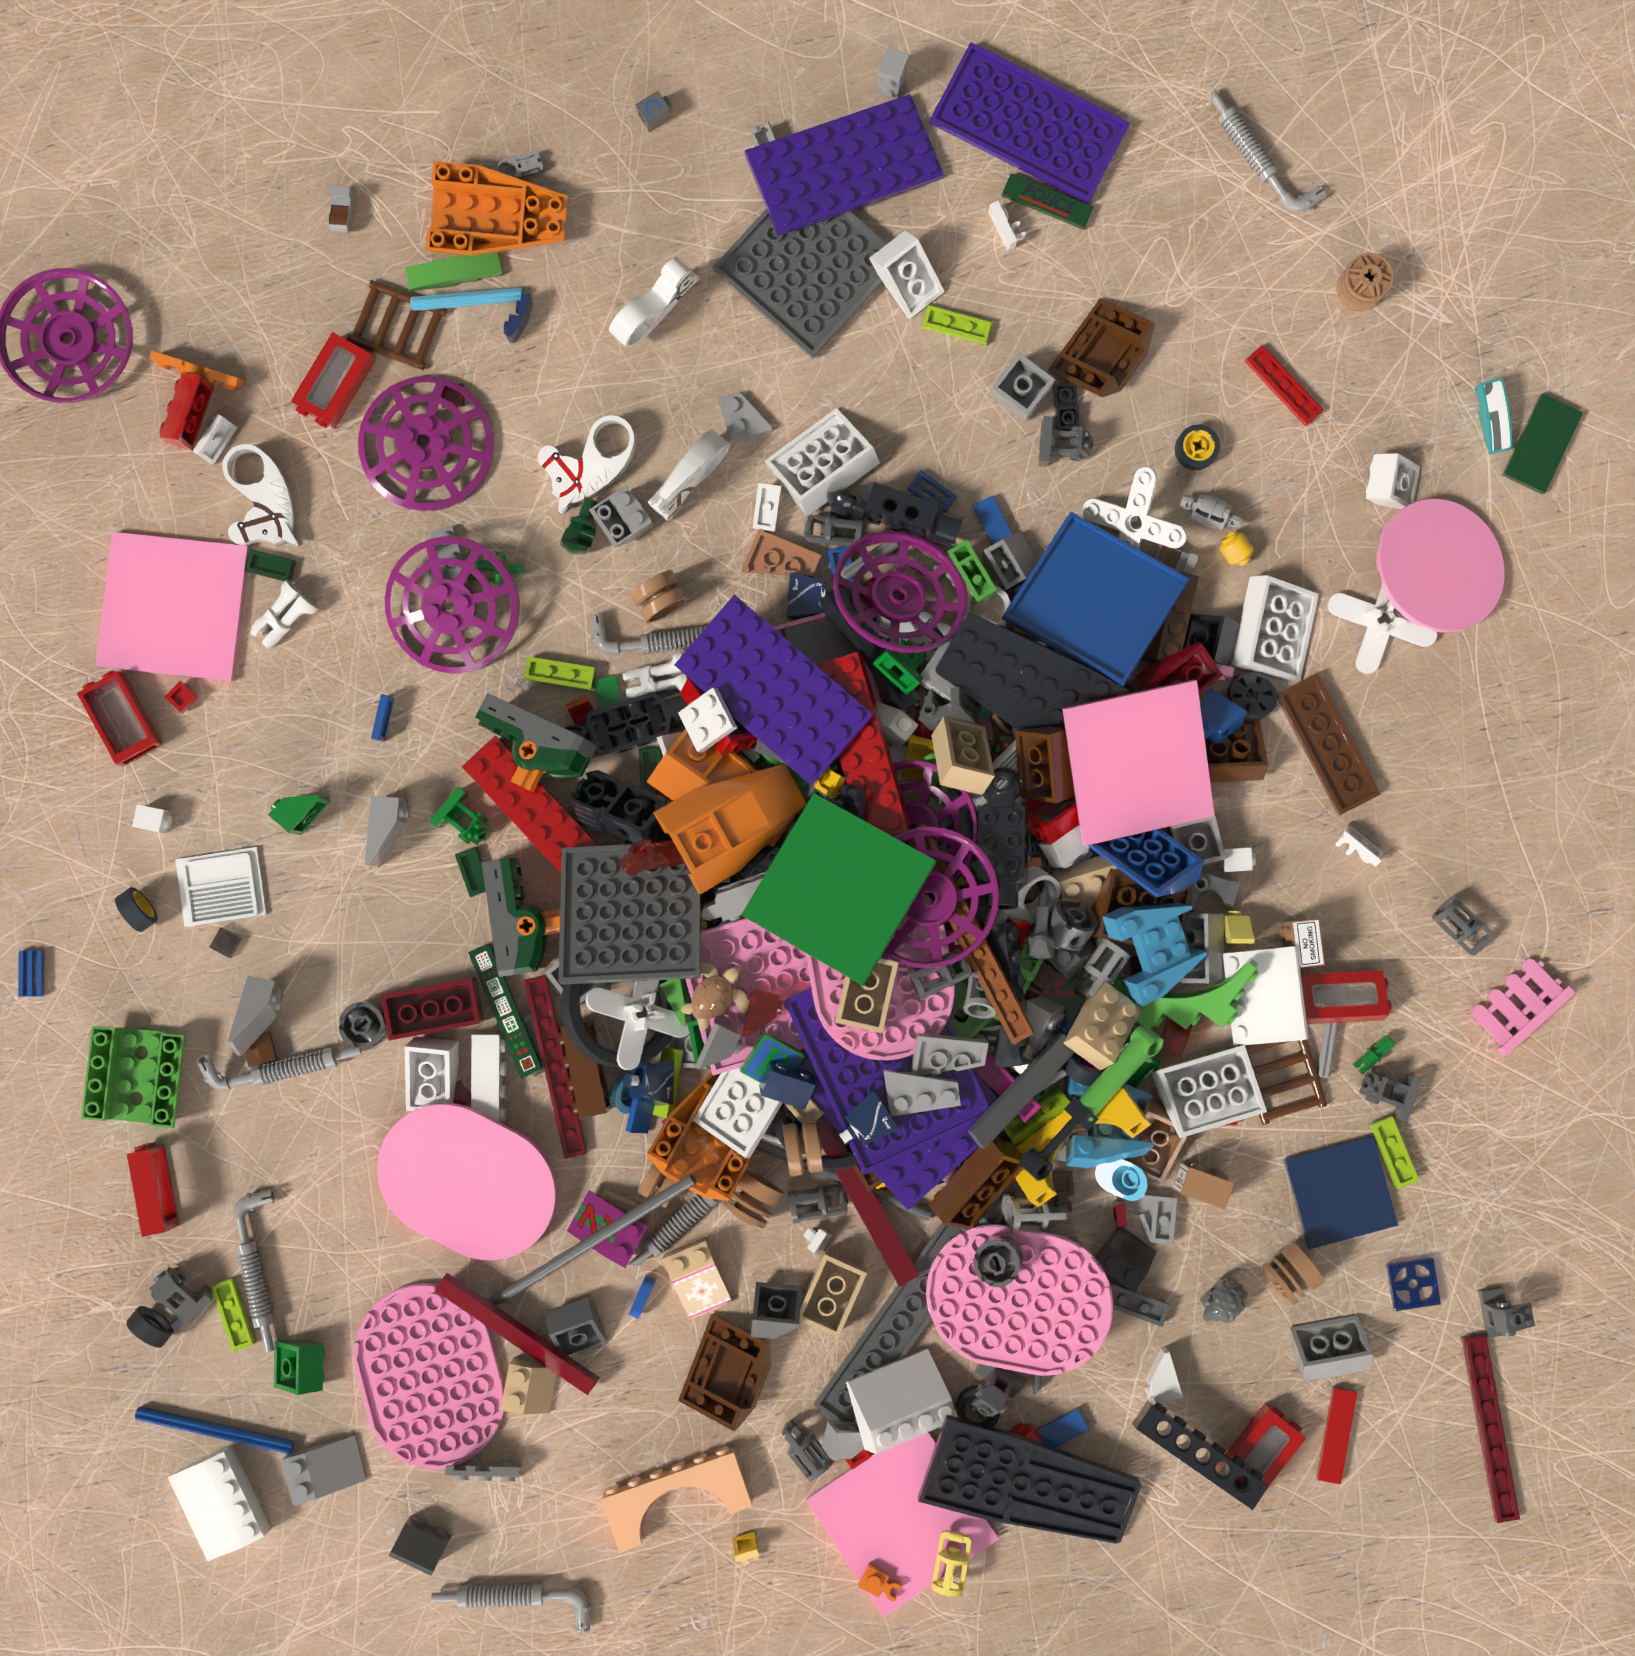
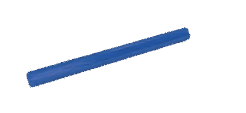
M139 1407L135 1412V1419L142 1422L290 1454L294 1448V1441L146 1407Z

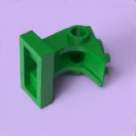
M911 638L899 639V645L918 646ZM886 649L875 659L873 665L907 695L923 680V677L915 669L920 667L925 661L923 657L924 652L905 653ZM896 665L903 674L899 676L891 667Z
M458 786L429 822L436 828H441L447 821L460 831L458 837L465 843L473 842L478 845L487 837L492 827L487 824L489 819L479 811L475 814L462 803L469 793ZM465 812L474 819L467 830L457 822Z

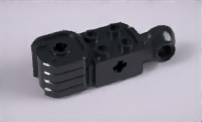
M600 770L585 773L587 779L583 778L578 782L575 788L576 795H574V792H570V799L579 824L597 832L607 831L644 848L659 840L664 833L653 813L667 805L666 798L630 782H626L624 785L620 783L618 778Z

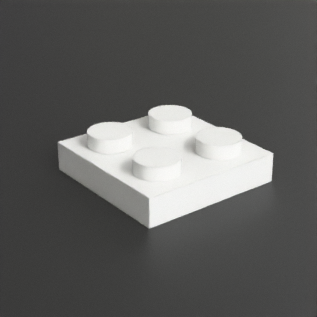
M711 688L678 712L697 752L703 753L737 728L718 688Z

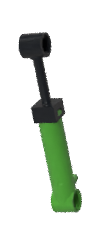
M1141 1025L1135 1029L1130 1037L1129 1044L1120 1052L1114 1064L1108 1066L1078 1100L1074 1097L1064 1108L1072 1118L1041 1152L1037 1148L1027 1150L1020 1159V1165L1036 1181L1045 1179L1053 1168L1052 1162L1048 1159L1078 1124L1088 1131L1099 1119L1096 1115L1144 1062L1150 1063L1152 1061L1151 1057L1161 1050L1164 1042L1163 1039L1147 1025Z

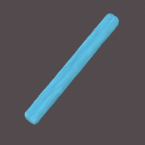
M522 288L418 296L411 297L410 304L413 311L511 303L521 299L523 290Z

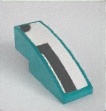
M1503 378L1480 383L1475 387L1480 406L1478 416L1488 453L1491 455L1511 450V419Z

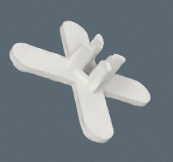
M1143 467L1136 471L1126 508L1096 498L1087 500L1083 505V515L1087 520L1119 530V539L1137 549H1140L1142 538L1171 548H1179L1187 540V532L1182 526L1148 515L1157 483V474L1150 467ZM1139 516L1142 526L1133 528L1131 522L1137 521Z
M1382 586L1375 605L1343 593L1333 595L1328 601V609L1331 614L1367 627L1356 658V667L1361 673L1370 674L1378 669L1389 635L1422 647L1432 645L1437 639V632L1433 631V629L1418 626L1402 614L1397 613L1398 610L1390 602ZM1382 613H1387L1390 616L1389 624L1385 622L1382 624L1378 623L1377 619L1382 616Z
M659 980L635 981L631 998L602 988L591 989L586 995V1004L590 1010L625 1021L617 1053V1063L624 1070H632L639 1065L648 1028L678 1038L686 1037L689 1034L688 1027L681 1026L674 1011L653 1005ZM642 1006H644L647 1016L638 1018L636 1012H641L643 1010Z

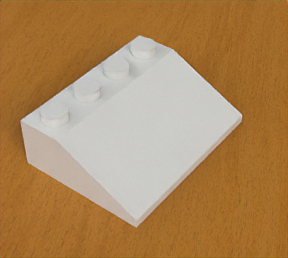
M837 408L765 460L766 465L807 517L828 502L827 493H836L837 490L843 491L880 464L873 446Z
M1268 575L1250 577L1231 665L1248 671L1300 682L1319 594Z
M1297 946L1235 951L1222 954L1225 980L1236 973L1249 958L1258 962L1257 976L1251 983L1247 981L1242 988L1245 991L1237 1001L1233 999L1238 1004L1236 1012L1239 1013L1231 1024L1233 1045L1309 1039Z
M1245 1045L1152 1073L1158 1095L1179 1138L1267 1112Z
M923 1349L846 1381L864 1449L875 1454L941 1427L946 1414L956 1417L951 1396L928 1349Z
M232 1445L168 1476L207 1561L243 1548L263 1538L272 1529Z

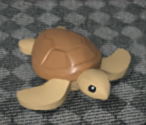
M701 963V974L706 979L702 980L695 988L692 1003L683 1005L681 1011L685 1014L693 1013L694 1017L699 1019L698 1024L702 1030L708 1028L710 1018L725 1013L732 1001L736 1003L740 1013L745 1014L749 1008L747 996L743 991L732 989L731 986L739 978V967L729 968L720 977L714 965Z

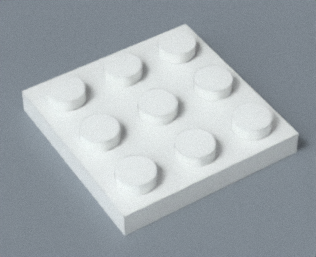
M740 1068L720 1074L693 1121L743 1157L749 1159L781 1107L782 1102L761 1096L760 1082L741 1073Z

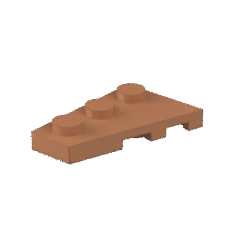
M759 529L741 572L790 576V573L813 577L821 555Z

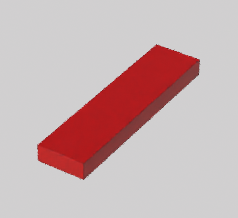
M1263 344L1244 361L1305 427L1324 410Z
M1332 1387L1316 1476L1319 1481L1341 1485L1357 1398L1356 1391Z

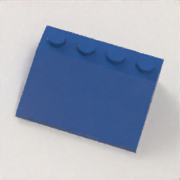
M1161 829L1087 845L1156 897L1184 891L1197 882L1200 878L1204 862L1203 859Z

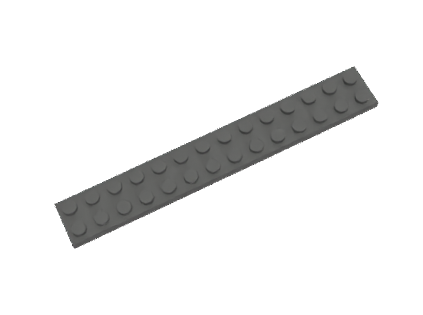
M1015 1178L1002 1193L1017 1198L1022 1188ZM1001 1195L982 1215L990 1224H999L1002 1220ZM943 1222L940 1223L913 1262L919 1276L900 1287L897 1284L814 1402V1406L835 1421L857 1422L846 1381L906 1356L932 1319L928 1311L926 1297L927 1280L931 1266L941 1249L952 1238L963 1232L961 1228L944 1225Z

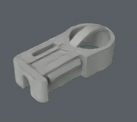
M537 151L503 159L496 167L497 172L506 165L514 167L515 170L505 174L521 180L522 176L526 177L539 173V171L541 174L543 173V164Z

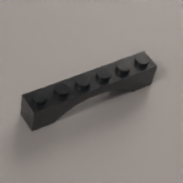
M839 586L840 596L845 608L851 617L858 615L859 613L855 608L849 590ZM831 591L817 602L828 620L849 638L863 656L874 677L880 699L885 705L903 711L920 699L914 689L906 695L873 665L875 659L886 648L868 641L848 624L836 603L834 591ZM866 622L859 624L867 632L880 639L874 628ZM896 665L891 667L899 676L903 674Z
M1015 922L994 924L986 939L1026 1014L1027 1002L1023 992L1024 978L1021 974L1020 966L1021 953L1018 950V929ZM986 925L980 926L982 931ZM1001 1025L999 1034L993 1043L996 1068L1031 1064L1033 1051L1030 1046L1029 1037L1012 1045L1003 1025Z

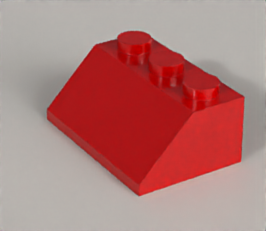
M181 374L180 379L176 381L174 386L175 394L173 400L167 406L168 414L166 420L162 422L159 430L160 438L166 443L193 451L214 387L201 375Z

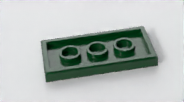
M1543 393L1539 395L1502 476L1542 495L1545 494L1583 412Z

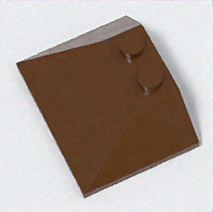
M1100 298L1048 370L1050 373L1102 398L1120 392L1147 356L1155 324L1148 319Z
M711 1314L678 1401L728 1429L736 1431L755 1409L772 1365L769 1342L761 1338L751 1337L750 1332L715 1314Z

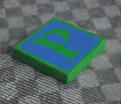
M764 1031L746 1058L743 1066L740 1067V1072L761 1082L769 1061L774 1063L783 1062L790 1068L797 1069L805 1057V1053Z

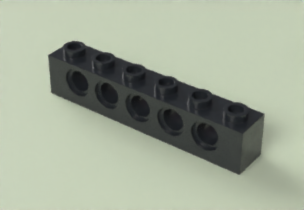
M1147 1400L1132 1422L1135 1429L1253 1510L1268 1489V1485L1264 1482L1265 1477L1255 1469H1252V1471L1244 1467L1245 1463L1237 1456L1233 1455L1231 1458L1226 1455V1449L1218 1443L1214 1442L1211 1444L1206 1441L1207 1436L1198 1429L1190 1430L1186 1427L1187 1422L1181 1417L1175 1415L1173 1418L1167 1414L1168 1409L1156 1401L1153 1404ZM1160 1422H1168L1165 1430H1157ZM1180 1435H1187L1185 1443L1178 1444L1176 1442ZM1199 1449H1206V1454L1203 1457H1196ZM1219 1462H1226L1223 1470H1215ZM1238 1476H1245L1242 1484H1235Z

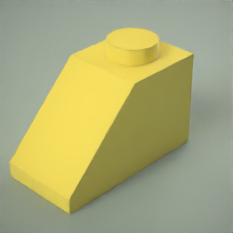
M1228 911V916H1224V943L1254 944V935L1249 916H1242V911Z

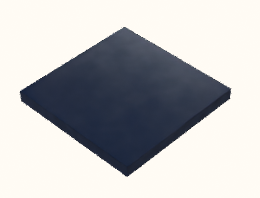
M1374 1136L1363 1137L1283 1159L1308 1249L1398 1226Z

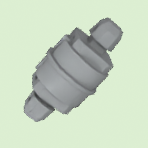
M1202 493L1198 500H1195V497L1190 495L1183 496L1180 506L1187 511L1193 510L1190 518L1194 519L1195 522L1204 525V527L1221 531L1225 523L1230 528H1240L1243 518L1236 513H1230L1232 505L1227 504L1228 502L1218 499L1219 497Z

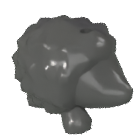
M1220 1277L1213 1287L1203 1294L1200 1299L1205 1307L1203 1319L1205 1321L1220 1320L1224 1323L1234 1321L1236 1316L1244 1311L1247 1304L1248 1293L1244 1290L1243 1285L1236 1280Z

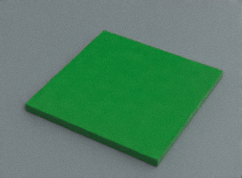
M813 793L741 915L864 987L937 862Z

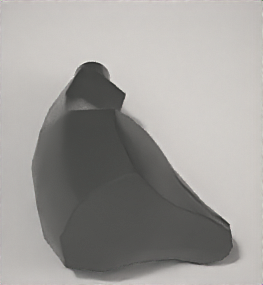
M1039 893L1038 906L1035 907L1034 932L1032 935L1027 936V956L1036 959L1053 957L1055 938L1049 935L1048 924L1051 908L1048 907V893Z

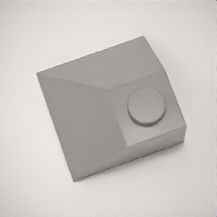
M715 1023L699 1055L695 1068L702 1069L730 1058L733 1053L737 1054L743 1041L739 1040L741 1035Z

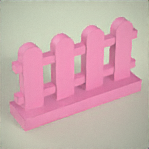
M1533 959L1523 961L1521 968L1526 973L1523 977L1519 978L1515 974L1508 975L1505 978V985L1509 989L1504 994L1498 989L1492 990L1488 994V999L1492 1003L1488 1009L1483 1005H1476L1471 1010V1014L1475 1018L1473 1023L1476 1026L1481 1024L1493 1036L1490 1041L1493 1044L1496 1042L1500 1044L1497 1050L1502 1056L1508 1055L1575 994L1569 986L1562 989L1559 986L1562 982L1558 978L1553 980L1542 969L1545 965L1542 961L1538 963ZM1530 978L1543 990L1538 996L1525 984ZM1513 993L1526 1005L1523 1010L1520 1011L1508 999ZM1548 995L1551 1000L1545 1004L1542 1000ZM1496 1009L1509 1020L1505 1026L1492 1015ZM1532 1011L1534 1015L1528 1019L1526 1015ZM1515 1026L1517 1031L1511 1034L1509 1030Z

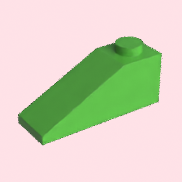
M968 540L947 551L978 604L998 592Z

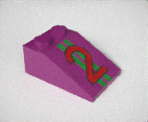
M589 1190L567 1232L582 1241L629 1211ZM640 1218L592 1249L626 1268L649 1222Z

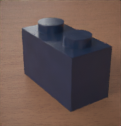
M769 1061L759 1084V1089L763 1097L805 1110L816 1084L813 1075L807 1070H796L783 1062L774 1063Z

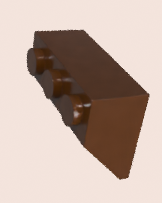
M1048 726L1015 730L1018 770L1023 785L1021 798L1058 803L1074 797V784L1066 729Z

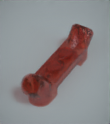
M650 839L633 843L629 848V852L621 857L622 869L629 876H635L648 869L685 864L673 840L651 843Z

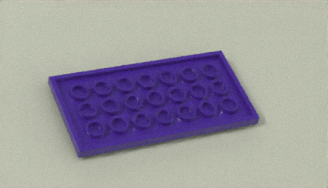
M970 42L929 120V124L1089 204L1130 125V122Z
M911 94L761 144L744 152L778 236L927 185L944 177Z
M735 594L674 664L705 693L711 688H718L731 716L811 786L815 785L874 716Z

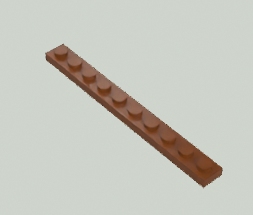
M923 824L919 827H928V825ZM924 836L926 850L941 851L933 836ZM915 838L907 840L910 847L916 849ZM932 858L937 862L932 871L943 874L948 867L947 862ZM953 875L951 882L956 890H961ZM966 899L958 900L955 913L966 920L970 906ZM974 918L972 924L982 930L976 918ZM948 920L954 932L960 928ZM965 932L958 940L963 950L973 944L976 938ZM985 939L967 957L1013 1045L1035 1034V1031L987 939Z

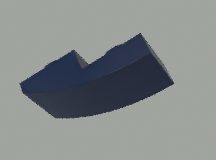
M521 293V299L516 302V314L518 315L509 314L508 321L504 323L503 331L509 343H515L527 325L533 306V299L530 294Z

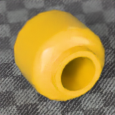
M1233 531L1221 539L1222 543L1219 549L1230 565L1239 564V566H1242L1251 560L1250 555L1253 553L1254 547L1246 534Z

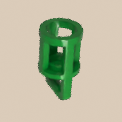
M472 549L468 550L466 560L469 554L471 553ZM493 551L512 574L525 575L526 569L524 566L509 564L504 552ZM477 561L474 565L479 570L494 571L495 578L486 577L489 583L501 584L504 581L502 575L491 562ZM471 573L469 574V576H468V578H467V580H470V581H479V580H478L473 574H471Z

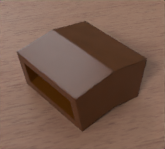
M271 1032L261 1034L245 1052L248 1067L278 1060Z

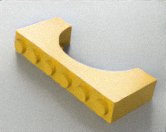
M1124 1085L1096 1115L1099 1119L1095 1123L1118 1126L1131 1138L1151 1125ZM1063 1110V1113L1047 1121L1043 1128L1027 1137L1024 1142L1015 1147L1022 1155L1031 1148H1037L1041 1152L1072 1117ZM1078 1124V1126L1069 1134V1136H1068V1137L1060 1144V1146L1052 1153V1155L1048 1158V1159L1052 1162V1164H1053V1162H1054V1159H1055V1156H1056L1058 1150H1059L1060 1147L1063 1145V1143H1064L1072 1134H1074V1133L1077 1132L1078 1130L1084 1128L1083 1126H1081L1080 1124ZM1024 1168L1016 1176L1017 1182L1029 1201L1038 1208L1057 1194L1052 1182V1171L1041 1181H1036Z

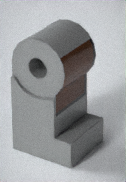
M330 186L329 229L331 232L350 233L353 222L355 195L349 187Z
M1157 544L1152 557L1176 571L1192 574L1199 556Z

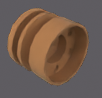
M1365 253L1357 256L1350 262L1337 281L1336 292L1338 299L1345 307L1352 311L1362 312L1370 310L1390 290L1394 278L1392 266L1384 257L1378 254Z
M746 1169L738 1184L742 1192L734 1191L732 1198L735 1200L724 1201L723 1205L740 1220L760 1228H765L767 1221L762 1216L766 1218L772 1216V1213L765 1205L777 1207L784 1192L770 1181Z
M1292 1242L1281 1251L1285 1259L1284 1263L1273 1257L1271 1260L1276 1269L1274 1270L1267 1262L1262 1265V1268L1266 1272L1269 1282L1279 1295L1294 1306L1298 1303L1293 1294L1294 1291L1303 1299L1305 1298V1293L1301 1288L1303 1284L1314 1291L1325 1280L1307 1255L1296 1243Z

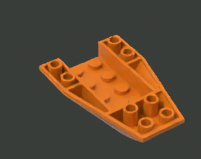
M433 161L431 183L434 194L431 228L427 229L426 252L473 256L565 241L567 195L480 165Z
M685 729L666 752L647 780V783L674 801L693 789L759 770L741 751L735 754L721 755L716 746L713 745L703 753L697 752ZM792 820L767 845L773 847Z
M781 764L693 789L653 813L664 833H669L690 871L688 876L700 895L739 872L807 803L787 766Z
M711 1072L668 1115L646 1155L664 1176L675 1182L692 1174L697 1184L690 1187L689 1190L704 1198L729 1201L746 1171L751 1157L749 1159L743 1157L693 1121L720 1074L713 1075Z

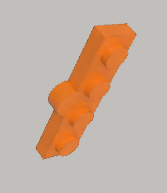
M151 350L149 359L156 361V366L170 370L172 366L178 368V373L198 374L208 383L213 384V381L216 380L222 382L221 387L234 390L235 387H244L245 379Z

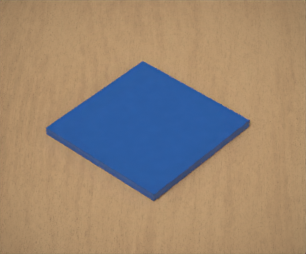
M1070 512L1003 614L1002 620L1061 654L1098 671L1124 687L1190 578L1077 514Z

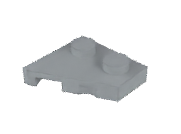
M740 392L718 398L731 443L772 432L771 425Z

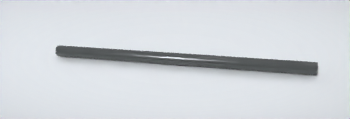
M761 1140L755 1148L788 1162L786 1149ZM803 1163V1169L808 1170V1166ZM823 1170V1172L815 1173L834 1182L841 1183L835 1170ZM876 1187L872 1189L877 1200L927 1221L930 1220L933 1210L917 1203L907 1210L893 1193L881 1188L876 1189Z
M692 1174L687 1175L487 1300L498 1307L697 1184L695 1177Z

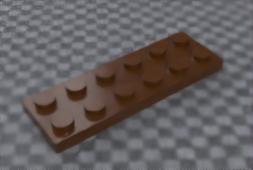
M1317 673L1277 693V700L1338 816L1381 795Z

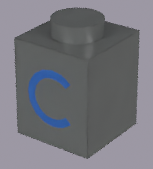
M659 91L654 92L635 104L637 114L649 132L672 118L670 112L672 105L666 96H661Z

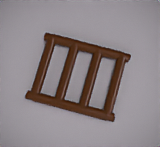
M371 280L369 283L370 292L354 331L348 335L347 340L367 350L424 370L426 364L424 359L441 317H445L448 310L446 308L427 310L432 312L433 315L415 358L405 355L403 352L420 310H410L395 349L382 346L400 300L410 304L411 297L416 296ZM381 292L391 296L375 339L372 342L361 336L378 294Z
M1298 1040L1301 1053L1253 1067L1249 1054L1291 1041L1245 1045L1255 1077L1301 1062L1305 1063L1308 1075L1260 1089L1262 1098L1308 1084L1312 1085L1315 1097L1259 1114L1262 1125L1270 1123L1269 1120L1311 1107L1319 1106L1321 1108L1327 1106L1307 1040Z

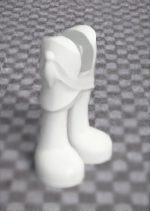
M285 580L281 585V594L274 605L252 625L250 633L255 637L263 634L269 626L273 628L262 642L268 649L280 641L291 629L289 628L299 616L304 613L314 614L318 610V607L310 599L301 595L302 592L288 580ZM296 599L292 607L280 620L278 618L279 614L290 602Z
M682 651L674 653L672 661L653 667L649 665L622 673L625 682L640 679L641 686L626 689V696L635 698L653 691L655 693L667 690L681 691L688 679L685 674L656 682L653 678L683 673L674 665L683 655Z

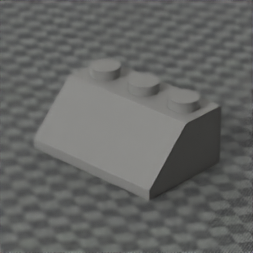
M1187 914L1183 933L1188 948L1206 951L1207 956L1178 983H1220L1224 981L1225 972L1222 956L1224 953V914Z
M1358 1315L1290 1327L1295 1360L1303 1382L1371 1370L1373 1353Z

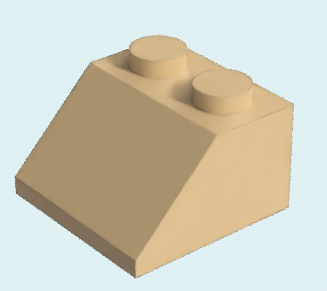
M513 1358L508 1367L501 1411L523 1415L550 1413L557 1374L541 1363Z

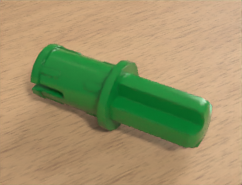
M1385 1035L1372 1048H1367V1052L1352 1065L1357 1069L1364 1063L1365 1065L1358 1070L1364 1075L1377 1061L1381 1062L1380 1059L1395 1046L1394 1041Z

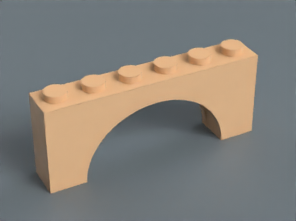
M724 1446L717 1449L715 1454L709 1456L706 1454L699 1455L690 1463L679 1462L671 1466L672 1469L663 1472L662 1469L650 1473V1477L644 1479L636 1477L629 1480L628 1484L622 1487L614 1485L607 1488L601 1500L619 1553L642 1545L644 1539L642 1534V1517L649 1505L669 1490L689 1486L706 1489L724 1502L730 1514L751 1507L753 1499L735 1447L729 1448Z

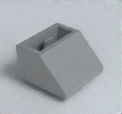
M627 485L589 509L614 548L632 542L654 528L651 519Z
M1021 532L1004 538L986 548L981 555L998 585L1006 593L1024 583L1038 562Z

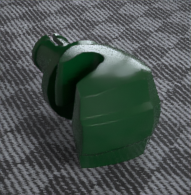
M584 497L579 515L570 518L571 523L565 529L561 538L560 546L572 555H586L593 543L597 525L591 521L593 515L589 509L597 505V501L591 498Z

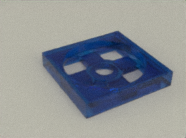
M1428 1257L1386 1264L1394 1311L1441 1304L1434 1258ZM1415 1265L1425 1267L1429 1271V1276L1419 1278L1416 1275ZM1405 1267V1278L1395 1281L1398 1272ZM1412 1279L1417 1281L1415 1288L1409 1287V1281ZM1431 1286V1295L1428 1299L1421 1301L1419 1291L1422 1287ZM1396 1291H1408L1411 1302H1403L1398 1297Z

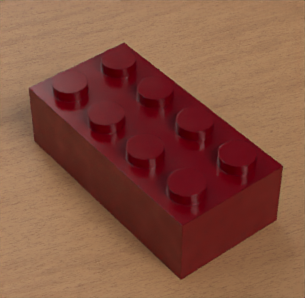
M476 977L381 995L389 1041L484 1023Z

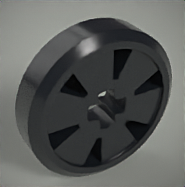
M1249 671L1237 675L1230 682L1226 691V698L1246 710L1244 720L1252 722L1262 720L1271 714L1276 706L1278 694L1271 679L1262 673ZM1249 692L1252 695L1256 694L1255 701L1252 698H1247Z

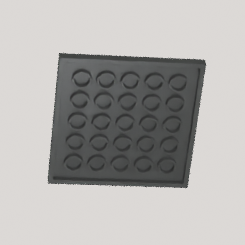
M766 208L712 267V270L813 359L883 283L869 258L887 245V243L851 211L778 236Z
M674 842L653 843L646 848L637 844L562 848L558 980L560 985L701 978V894H698L688 874L690 871Z

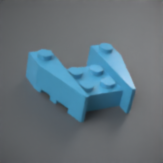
M1176 902L1162 905L1121 907L1102 916L1109 938L1124 941L1132 937L1143 971L1123 981L1129 999L1134 1003L1144 1006L1163 997L1207 956L1206 951L1188 948L1178 915L1191 910L1192 906Z
M1068 1075L1064 1078L1065 1096L1068 1100L1072 1101L1074 1097L1078 1100L1089 1088V1086L1075 1082ZM1124 1084L1139 1107L1143 1108L1152 1099L1151 1094ZM1094 1124L1088 1130V1136L1073 1135L1066 1143V1166L1092 1168L1104 1163L1109 1164L1125 1158L1142 1156L1154 1147V1142L1139 1141L1138 1135L1131 1138L1122 1128L1115 1125Z

